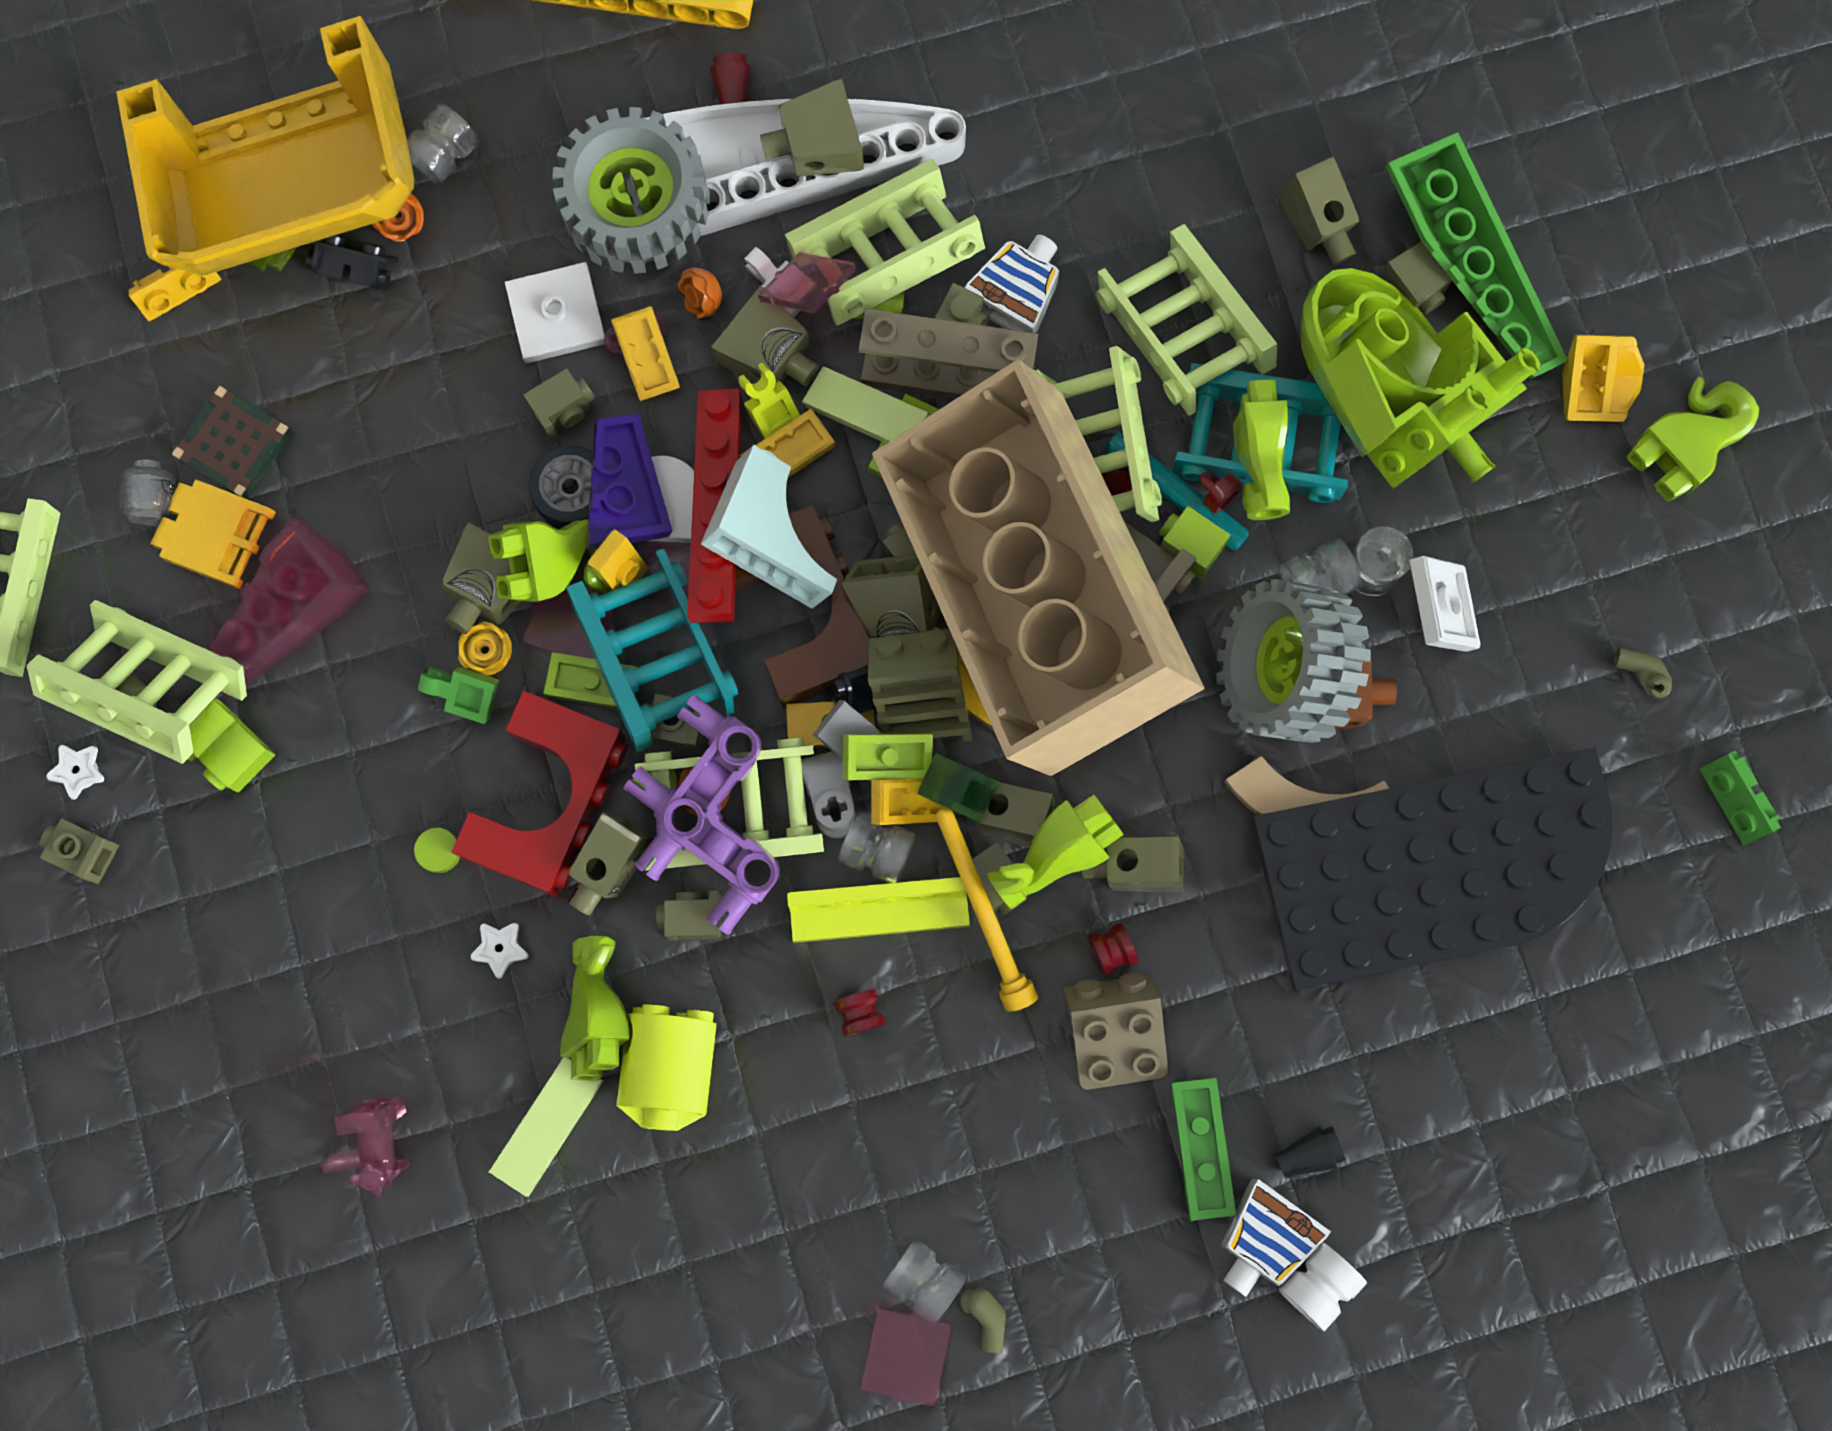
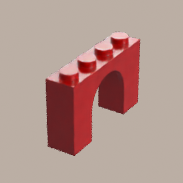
M523 691L505 731L513 739L550 753L566 763L572 779V794L569 804L556 821L534 831L514 830L469 812L451 853L462 860L557 897L559 890H566L572 880V877L568 874L572 867L571 862L577 848L582 849L592 832L593 825L589 824L595 807L599 809L603 807L610 791V784L606 783L613 767L618 769L621 766L628 745L624 743L626 737L620 729Z

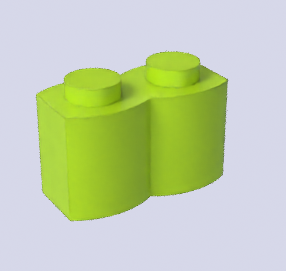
M217 697L189 724L193 753L188 760L193 762L198 758L207 767L202 774L220 791L227 786L239 793L275 756V753Z

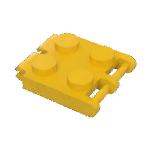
M196 479L192 487L179 482L171 498L172 501H170L167 507L170 513L178 517L176 521L162 517L150 544L162 550L159 557L164 561L240 590L244 582L240 579L251 554L256 555L260 548L257 545V541L267 520H273L276 512L266 506Z

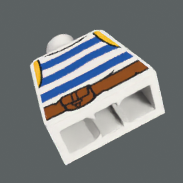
M1036 235L1028 249L1013 241H1008L967 283L965 288L984 297L983 313L990 316V320L1005 329L1037 334L1058 284L1059 270L1049 263L1058 248L1052 240L1043 235Z
M1252 1179L1236 1210V1216L1233 1217L1221 1246L1238 1258L1223 1281L1245 1297L1260 1275L1271 1283L1280 1286L1328 1237L1331 1231L1259 1179Z

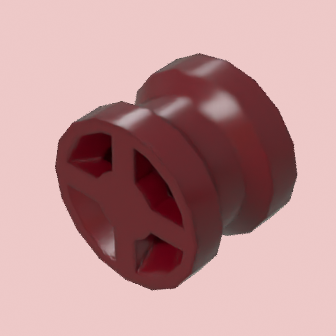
M1121 922L1112 925L1111 930L1102 935L1097 932L1088 935V942L1094 958L1105 977L1113 974L1118 966L1123 964L1132 966L1138 963L1133 943Z
M876 989L856 993L833 1002L835 1010L841 1013L844 1021L841 1027L843 1037L866 1032L886 1024L884 1015L878 1013L876 1007L878 1000Z

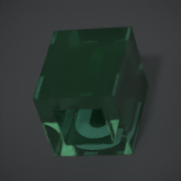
M935 753L917 794L980 823L999 782Z

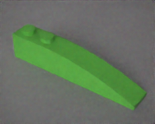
M1459 133L1452 134L1387 163L1385 167L1422 243L1512 357L1522 348L1531 350L1539 359L1540 369L1535 374L1530 375L1529 379L1568 362Z

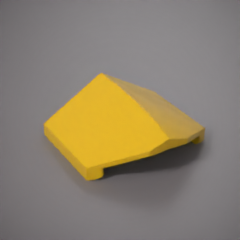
M1575 334L1567 356L1568 362L1565 363L1562 371L1565 419L1569 421L1624 422L1628 416V410L1641 391L1645 364L1637 348L1635 337Z

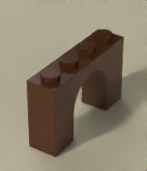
M813 505L789 514V518L804 549L821 568L835 577L837 582L832 594L829 595L832 601L831 617L822 633L809 643L764 660L783 709L787 708L786 704L799 703L826 692V687L831 686V681L837 679L839 673H848L867 667L869 639L876 638L870 637L866 633L860 617L843 588L842 582L849 573L848 566L842 553L834 556L829 541L835 539L831 525L826 515L818 518ZM736 565L735 592L764 582Z

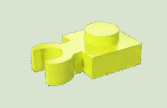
M760 363L758 365L761 371L760 380L755 384H751L744 375H741L739 377V384L751 397L744 405L760 435L765 439L799 417L800 414L787 388L780 381L776 382L774 374L765 364Z

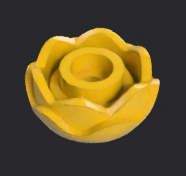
M481 622L471 627L467 634H461L458 641V660L465 669L483 675L491 676L500 672L506 667L511 658L512 644L505 630L489 622ZM484 647L489 648V652L486 654L482 653Z

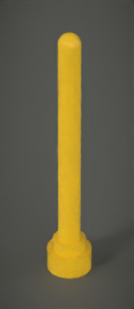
M942 808L937 812L936 819L1002 977L1000 982L1002 990L999 992V996L1007 1012L1026 1008L1039 998L1032 980L1026 979L1024 973H1019L954 813L948 808Z

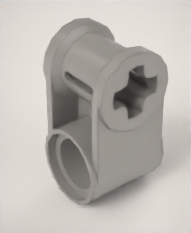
M833 751L801 759L808 797H811L820 831L833 839L849 835L855 827L856 814L849 788L851 787L850 780L842 779V759ZM838 807L841 813L840 821L833 822L830 816L831 808Z

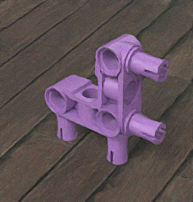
M693 694L686 704L700 713V717L685 707L681 709L677 717L709 739V748L678 789L670 790L647 773L641 766L633 773L632 777L642 783L646 789L633 780H628L623 788L624 791L629 792L655 812L653 817L656 818L657 822L655 830L658 834L640 858L635 861L634 865L643 872L653 859L656 858L655 863L646 875L658 881L659 876L679 849L689 850L729 880L728 885L731 887L711 914H708L706 919L715 926L724 914L729 912L728 917L719 927V930L730 935L732 929L752 903L757 905L758 902H762L779 878L780 868L777 860L752 837L746 839L722 821L723 816L720 814L722 810L720 804L737 781H744L752 770L761 752V740L753 729L749 728L735 716L723 717L699 699L696 694ZM737 733L747 734L752 741L750 754L742 759L733 757L728 749L730 738ZM683 805L692 807L698 816L696 826L690 831L679 829L674 820L677 809ZM752 860H762L769 865L771 874L768 882L765 884H754L748 879L746 868Z

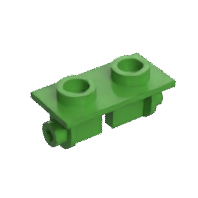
M1735 750L1699 770L1743 846L1781 828L1777 822L1780 816L1776 814L1763 791L1756 795L1754 794L1751 787L1758 784L1747 765L1745 756L1740 758Z

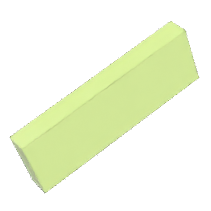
M824 366L802 401L806 408L812 409L821 415L886 444L930 416L927 411Z
M563 1057L489 1173L524 1196L529 1197L604 1080L601 1078L598 1081L571 1080V1059Z

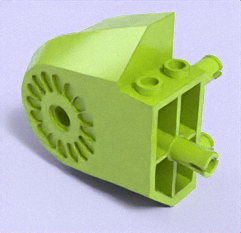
M1353 268L1331 271L1309 290L1303 305L1300 337L1301 349L1308 369L1361 457L1367 455L1393 489L1447 449L1471 478L1472 483L1496 467L1469 432L1527 389L1522 382L1540 369L1539 359L1531 350L1522 348L1515 356L1505 361L1468 312L1461 314L1442 331L1437 333L1420 310L1414 307L1411 301L1395 286L1373 273Z

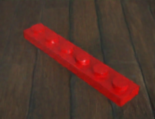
M740 388L698 390L687 616L690 623L734 621L736 564L701 545V542L735 462L741 455L743 397Z

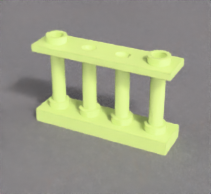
M932 158L785 234L793 261L799 271L802 273L816 265L831 287V290L825 292V296L833 321L837 326L865 312V309H871L985 249L978 218L973 215L958 223L942 202V199L947 196L940 168ZM926 208L943 231L921 242L905 219ZM890 227L906 251L884 262L868 238ZM853 246L869 270L847 281L831 257Z
M1183 224L1170 231L1171 250L1168 251V257L1117 284L1105 268L1098 271L1099 290L1096 291V297L1100 306L1107 314L1110 312L1114 314L1163 381L1164 391L1169 400L1174 405L1179 403L1188 416L1196 412V388L1244 361L1247 364L1252 362L1261 374H1265L1275 368L1277 362V343L1187 226ZM1174 272L1179 274L1183 272L1190 281L1188 288L1141 314L1138 313L1128 299ZM1197 301L1200 303L1206 302L1212 309V317L1164 344H1161L1150 329ZM1220 331L1223 333L1229 332L1236 341V347L1184 375L1173 360L1177 355Z
M1118 346L1109 348L1111 368L1057 383L1038 369L1034 370L1060 390L1065 399L1115 385L1119 408L1075 421L1082 436L1122 425L1126 449L1095 457L1094 460L1101 474L1129 466L1132 491L1112 496L1119 512L1136 508V514L1150 522L1158 521L1157 506L1161 505L1162 498L1157 482L1152 479L1136 384L1141 380V373L1136 359Z
M28 498L25 511L21 512L20 515L0 512V529L17 531L19 534L15 552L10 556L0 554V572H7L9 575L6 593L0 597V672L6 675L23 677L61 514L43 500Z
M94 600L90 604L95 631L64 662H54L38 654L26 665L33 695L183 764L193 753L189 724L220 691L241 701L247 696L243 666L232 658L222 657L137 619L120 608L111 607ZM110 641L129 650L100 679H91L78 673ZM146 658L166 666L138 696H129L116 690ZM183 675L203 683L175 713H166L153 707Z
M803 738L777 740L778 749L762 750L757 760L783 758L790 828H786V837L769 838V831L764 830L756 760L750 773L744 781H741L746 832L742 833V836L746 839L752 837L773 857L824 852L822 833L813 834V826H808L801 756L814 754L813 745L804 746ZM671 751L645 754V763L635 764V771L640 766L646 772L651 771V776L670 789L668 769L695 767L701 757L672 760ZM750 752L733 753L731 755L737 759L747 757ZM679 849L666 868L704 865L706 863L689 850ZM656 858L653 859V861L647 867L646 871L652 867V865L656 861Z

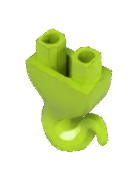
M1702 377L1696 378L1688 394V405L1696 413H1668L1648 427L1636 440L1637 443L1626 457L1641 472L1654 462L1659 465L1666 475L1658 480L1654 486L1665 501L1669 502L1683 494L1688 495L1713 473L1719 450L1741 440L1754 427L1759 415V407L1754 397L1739 384L1725 381L1703 396L1702 390L1705 386V381ZM1715 410H1718L1724 418H1718L1703 414L1711 413Z
M1275 380L1249 381L1247 394L1242 395L1240 398L1241 410L1233 423L1234 442L1238 457L1254 483L1246 482L1243 486L1242 503L1247 513V518L1251 520H1270L1285 516L1290 512L1289 494L1282 475L1288 420L1287 400L1277 401Z
M588 519L574 521L560 530L552 528L541 521L517 522L503 525V530L488 537L490 553L494 559L508 558L511 572L510 574L497 576L495 583L498 598L538 602L556 597L563 592L571 582L587 548ZM597 549L588 550L591 557ZM586 564L584 569L586 585L593 591L605 594L607 591L606 586L590 566Z
M1094 794L1075 808L1072 807L1068 800H1065L1041 824L1023 863L1001 866L999 870L987 873V876L1010 909H1013L1027 899L1026 896L1043 889L1055 880L1073 872L1093 868L1109 859L1110 857L1104 848L1124 834Z
M606 936L583 937L575 940L572 944V962L576 965V970L573 978L570 1012L562 1034L560 1057L571 1058V1080L598 1081L602 1078V1070H613L619 1066V1047L630 1040L628 1019L624 1006L617 994L604 980L605 968L615 949V941Z

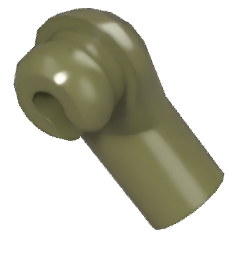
M1618 647L1613 660L1614 668L1634 672L1647 694L1654 698L1666 697L1671 692V676L1659 657Z
M979 1287L965 1290L960 1298V1306L964 1313H972L975 1319L982 1325L980 1351L1002 1354L1006 1321L1004 1308L990 1291Z

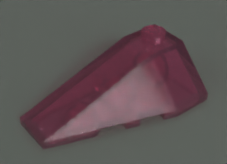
M293 518L264 547L258 559L262 564L253 581L245 583L239 594L243 599L231 620L224 622L209 650L222 657L232 658L242 665L246 686L339 619L370 589L364 578L343 552L298 518ZM221 692L224 698L232 697L226 693Z

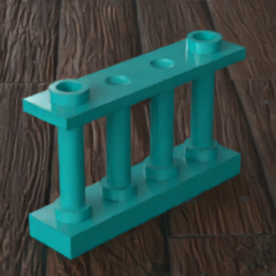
M1191 363L1188 373L1199 368L1202 364ZM1230 369L1196 388L1197 405L1189 453L1177 452L1172 467L1173 473L1181 474V477L1187 481L1200 482L1199 476L1202 472H1211L1220 479L1232 472L1243 482V485L1246 482L1254 483L1238 457L1235 442L1231 460L1206 456L1214 402L1219 399L1234 401L1239 406L1240 412V398L1242 395L1247 394L1249 381L1275 380L1277 401L1287 400L1288 408L1287 431L1282 462V475L1287 491L1308 495L1309 500L1318 503H1331L1334 500L1340 501L1348 486V480L1333 477L1341 422L1317 383ZM1303 413L1320 415V418L1324 420L1316 474L1291 470L1298 416Z
M664 548L656 551L660 572L600 596L597 593L589 595L583 581L566 587L571 607L637 753L653 747L650 731L657 729V723L677 716L683 707L688 710L693 709L686 704L693 694H696L705 703L719 699L726 716L735 713L733 697L738 695V690L729 671L721 672L699 623H690L687 616L688 599L682 588L683 585L687 584L684 573L677 560L669 561ZM664 588L668 589L676 606L675 609L616 633L613 629L605 632L600 621L601 618L606 617L605 612ZM682 624L685 625L693 642L692 646L631 670L630 666L622 669L617 656L623 654V648ZM699 661L702 662L711 681L710 683L652 707H648L647 704L639 707L633 694L640 691L639 686Z

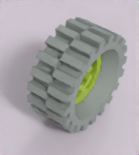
M629 107V117H620L618 108L606 110L609 120L599 123L596 115L586 119L588 131L585 134H582L575 128L568 135L572 149L570 150L564 146L560 147L557 158L561 167L553 166L552 179L556 188H553L555 201L569 236L572 235L575 245L582 253L586 250L588 251L591 261L601 266L605 258H607L611 270L622 273L624 264L631 263L634 274L646 273L645 263L655 261L657 270L668 266L665 256L673 252L678 260L687 253L684 241L688 239L693 244H696L701 236L698 223L706 225L709 215L706 204H710L701 157L698 155L696 144L690 136L685 138L682 126L673 120L667 127L664 115L652 110L648 120L644 119L640 107ZM630 174L644 215L637 217L635 216L623 176Z
M1271 579V583L1263 581L1256 585V592L1247 591L1241 597L1244 607L1234 606L1229 615L1234 623L1232 627L1224 626L1221 638L1227 640L1225 650L1218 649L1217 661L1223 662V671L1216 673L1217 684L1225 685L1226 688L1219 695L1222 705L1231 706L1227 713L1230 720L1240 723L1238 728L1244 732L1253 733L1252 735L1310 743L1320 742V737L1329 739L1336 734L1334 726L1344 727L1351 719L1346 710L1348 708H1358L1362 700L1356 694L1358 685H1367L1369 674L1361 672L1363 662H1370L1371 650L1362 648V641L1368 639L1369 634L1367 626L1357 625L1363 615L1358 607L1350 606L1352 599L1345 594L1338 593L1337 590L1280 579Z

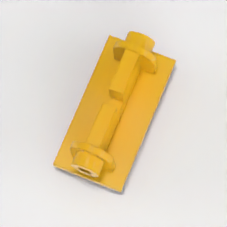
M169 267L170 270L165 273L159 269L139 281L135 280L133 282L134 287L128 290V295L148 322L221 281V277L217 272L200 276Z

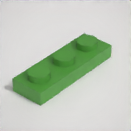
M1217 1078L1171 1083V1095L1189 1221L1236 1216Z

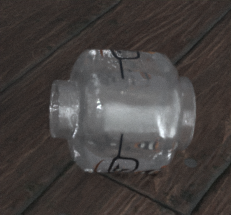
M135 461L134 467L127 468L118 475L117 507L119 511L127 516L128 521L132 524L142 526L159 525L162 517L167 518L172 515V512L168 509L171 506L172 497L176 490L174 475L162 469L161 464L157 461Z

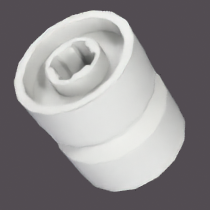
M1322 1242L1306 1260L1307 1272L1294 1271L1278 1290L1302 1315L1317 1328L1325 1332L1341 1313L1338 1301L1348 1302L1351 1298L1353 1299L1367 1282L1344 1258Z

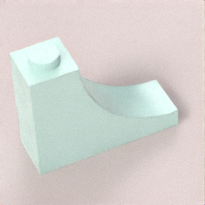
M753 445L735 462L701 545L813 609L832 594L837 579L827 573L810 557L792 527L786 502V485L791 466L779 460L770 451Z

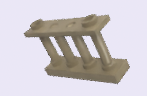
M865 309L859 344V353H865L861 383L870 387L956 399L1017 359H1020L1034 370L1039 334Z

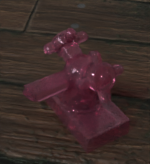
M404 1095L362 1101L335 1116L337 1135L355 1133L358 1150L330 1154L320 1166L323 1174L363 1168L360 1174L350 1177L351 1185H360L365 1190L372 1191L375 1197H379L382 1194L383 1187L390 1189L392 1187V1180L399 1175L401 1170L407 1169L410 1166L407 1159L398 1160L395 1157L392 1132L394 1121L406 1113Z

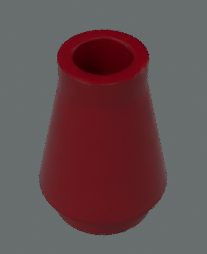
M722 53L714 56V65L710 67V72L719 104L746 102L751 66L746 62V56L741 53Z

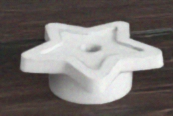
M61 745L58 749L59 764L46 776L49 781L63 783L68 796L73 800L76 799L82 789L88 788L94 783L104 781V776L99 772L98 765L95 762L98 748L90 746L76 752L65 745ZM79 766V772L74 774L73 768Z
M485 923L480 926L482 943L471 954V960L489 963L496 978H502L508 966L513 962L528 958V953L517 941L518 923H512L501 930ZM502 944L503 950L496 952V945Z

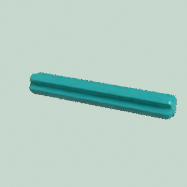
M1117 432L1112 436L1105 448L1107 454L1126 449L1123 433ZM1148 453L1152 479L1157 482L1161 495L1182 512L1189 506L1229 533L1230 537L1226 546L1235 551L1239 549L1247 539L1249 531L1223 510L1218 514L1211 513L1202 504L1205 497Z

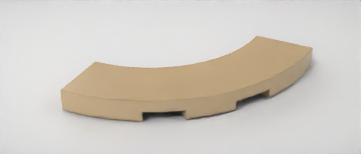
M1262 756L1224 781L1231 792L1256 815L1390 789L1386 782L1382 781L1368 789L1348 794H1324L1310 791L1286 780Z

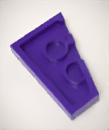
M639 414L597 419L595 423L586 551L598 549L614 529L627 537L630 543L667 538L673 531Z

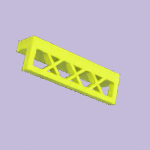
M960 877L787 893L794 943L970 926L967 892Z

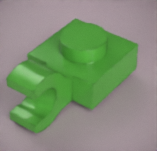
M429 667L428 673H422L420 676L418 691L445 698V712L486 724L491 718L500 680L462 667L456 668L452 676L442 669Z

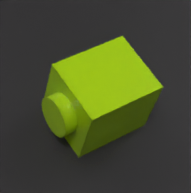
M1189 506L1186 507L1180 517L1173 513L1159 532V535L1164 538L1160 547L1172 556L1176 557L1183 548L1197 558L1191 572L1200 580L1222 552L1230 537L1229 533Z

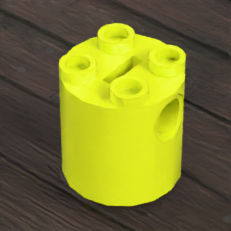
M644 1004L642 1008L633 1007L632 1014L627 1015L630 1040L625 1042L623 1047L616 1107L621 1109L641 1128L678 1131L704 1117L707 1113L716 1023L713 1022L714 1013L687 1010V1013H676V1016H670V1007Z

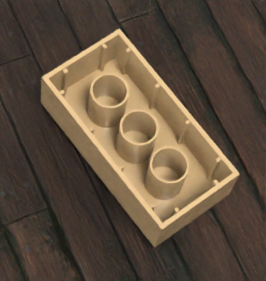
M1020 359L1015 360L872 453L1006 759L1053 776L1205 689L1062 392Z

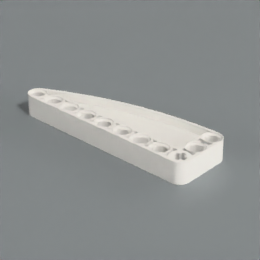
M791 99L730 103L663 114L667 127L674 120L682 126L685 138L690 136L696 144L707 182L709 201L718 204L715 209L708 211L709 215L706 225L698 223L701 236L891 180L931 158L938 166L958 159L963 154L965 148V120L962 115L954 110L900 102L848 99L863 150V156L871 155L876 157L877 160L868 164L863 163L864 170L834 173L832 175L797 176L790 154L766 160L760 140L761 134L783 129L779 106ZM943 132H950L956 135V137L951 140H944L938 137V135ZM908 143L917 147L909 152L901 151L898 148ZM631 174L623 176L635 216L644 215ZM791 178L798 181L792 187L779 185L784 179ZM746 190H753L758 193L751 199L739 197Z

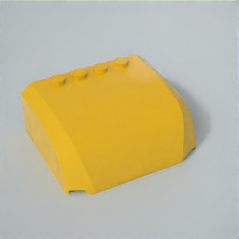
M361 16L320 28L327 63L338 81L192 126L157 79L116 91L146 254L150 259L163 266L205 276L396 217L414 189L413 169L390 65Z

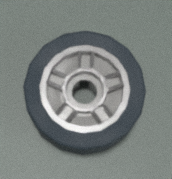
M563 445L549 450L536 461L530 473L528 490L535 508L548 524L561 529L574 521L588 519L592 451L581 446ZM574 481H576L579 486L577 492L566 494L563 488L572 486Z

